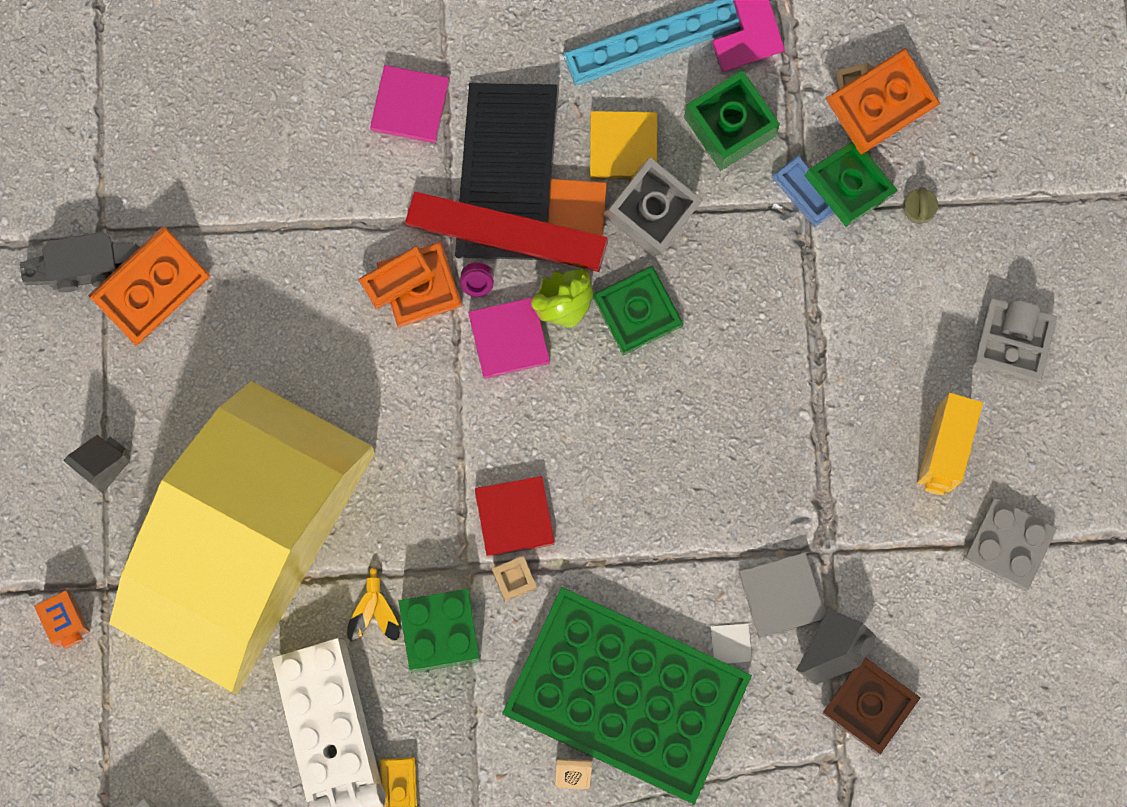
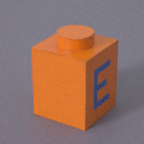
M67 590L34 605L50 643L57 647L63 646L66 649L77 645L83 641L82 635L90 632L73 594Z

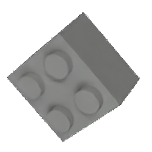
M650 157L642 163L602 215L655 257L664 251L703 200Z

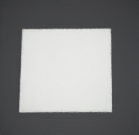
M749 623L711 626L714 658L725 663L752 662Z

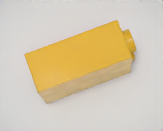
M949 392L937 406L917 484L925 486V491L937 495H945V492L950 493L963 481L983 402Z

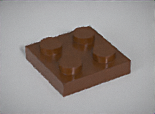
M865 657L861 666L850 672L822 711V714L877 755H881L921 697Z

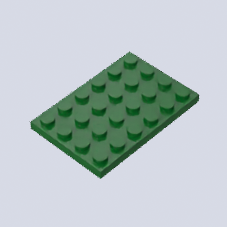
M561 587L502 715L695 805L752 675Z

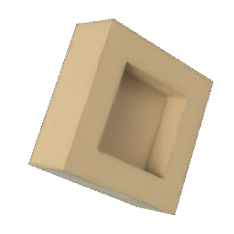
M524 556L492 568L493 575L505 602L537 589Z

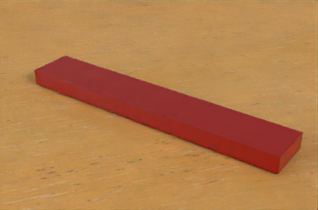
M415 191L405 220V224L409 227L600 272L608 244V238L605 236Z

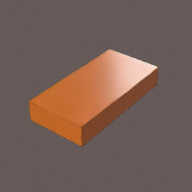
M415 246L359 278V282L377 310L435 277V274L419 247Z

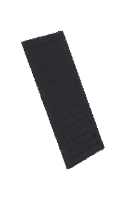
M469 83L459 202L548 223L558 100L557 84ZM456 238L455 257L458 259L546 260Z

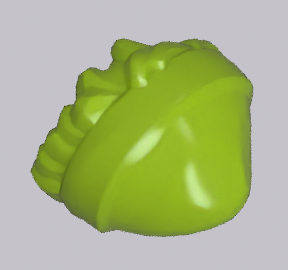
M586 269L565 271L564 273L554 272L552 278L549 279L543 277L541 287L531 301V306L539 319L565 328L576 327L588 312L591 299L594 296L589 273Z

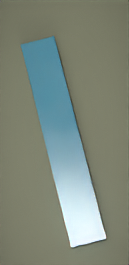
M715 0L564 52L563 57L573 83L577 86L739 30L741 25L733 0Z

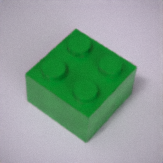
M743 70L686 104L684 119L720 171L775 138L780 123Z
M468 589L398 600L408 666L411 674L480 662Z

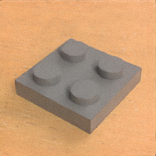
M994 497L963 560L1027 591L1057 528Z

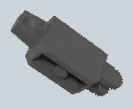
M103 232L48 241L42 249V256L20 262L21 278L25 285H50L53 290L58 289V292L76 291L78 286L86 284L98 287L140 247L133 242L114 244L112 239Z

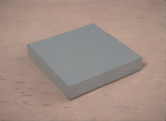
M806 552L739 571L759 639L823 621L825 613Z

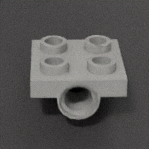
M991 298L988 303L973 365L1039 383L1043 377L1057 316L1040 312L1038 306L1028 302L1012 301L1008 303Z

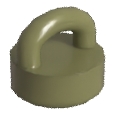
M924 187L915 189L908 194L904 201V213L914 223H926L934 217L938 210L937 197L933 192Z

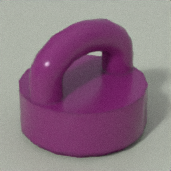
M474 262L463 268L460 286L466 294L473 297H481L492 290L494 272L491 267L483 263Z

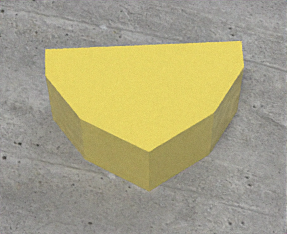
M250 381L215 411L161 480L121 573L109 624L238 695L375 454L373 447L257 383Z

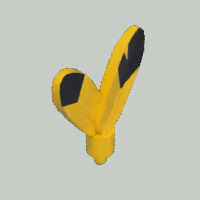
M371 568L370 578H366L368 593L362 597L347 627L348 639L355 641L363 636L374 615L384 635L396 641L400 638L399 622L385 597L379 593L380 578H377L376 568Z

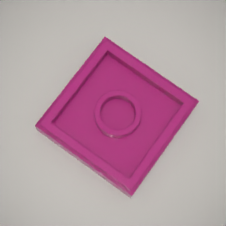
M384 65L370 130L436 144L450 82L449 78Z
M533 297L468 312L483 379L550 364L540 319L531 306Z

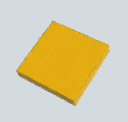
M591 111L590 179H630L642 163L650 157L657 162V112Z

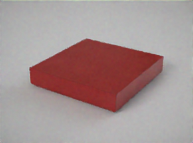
M542 476L474 488L487 557L555 545Z

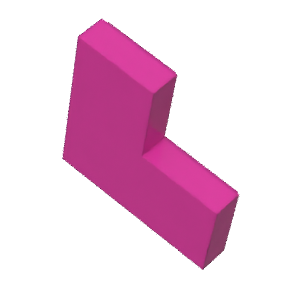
M733 0L742 30L711 40L721 72H726L785 51L770 0Z

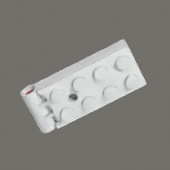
M337 638L273 657L272 661L306 801L310 802L309 807H386V796L381 784L346 640ZM333 745L337 749V754L334 758L329 754V750Z

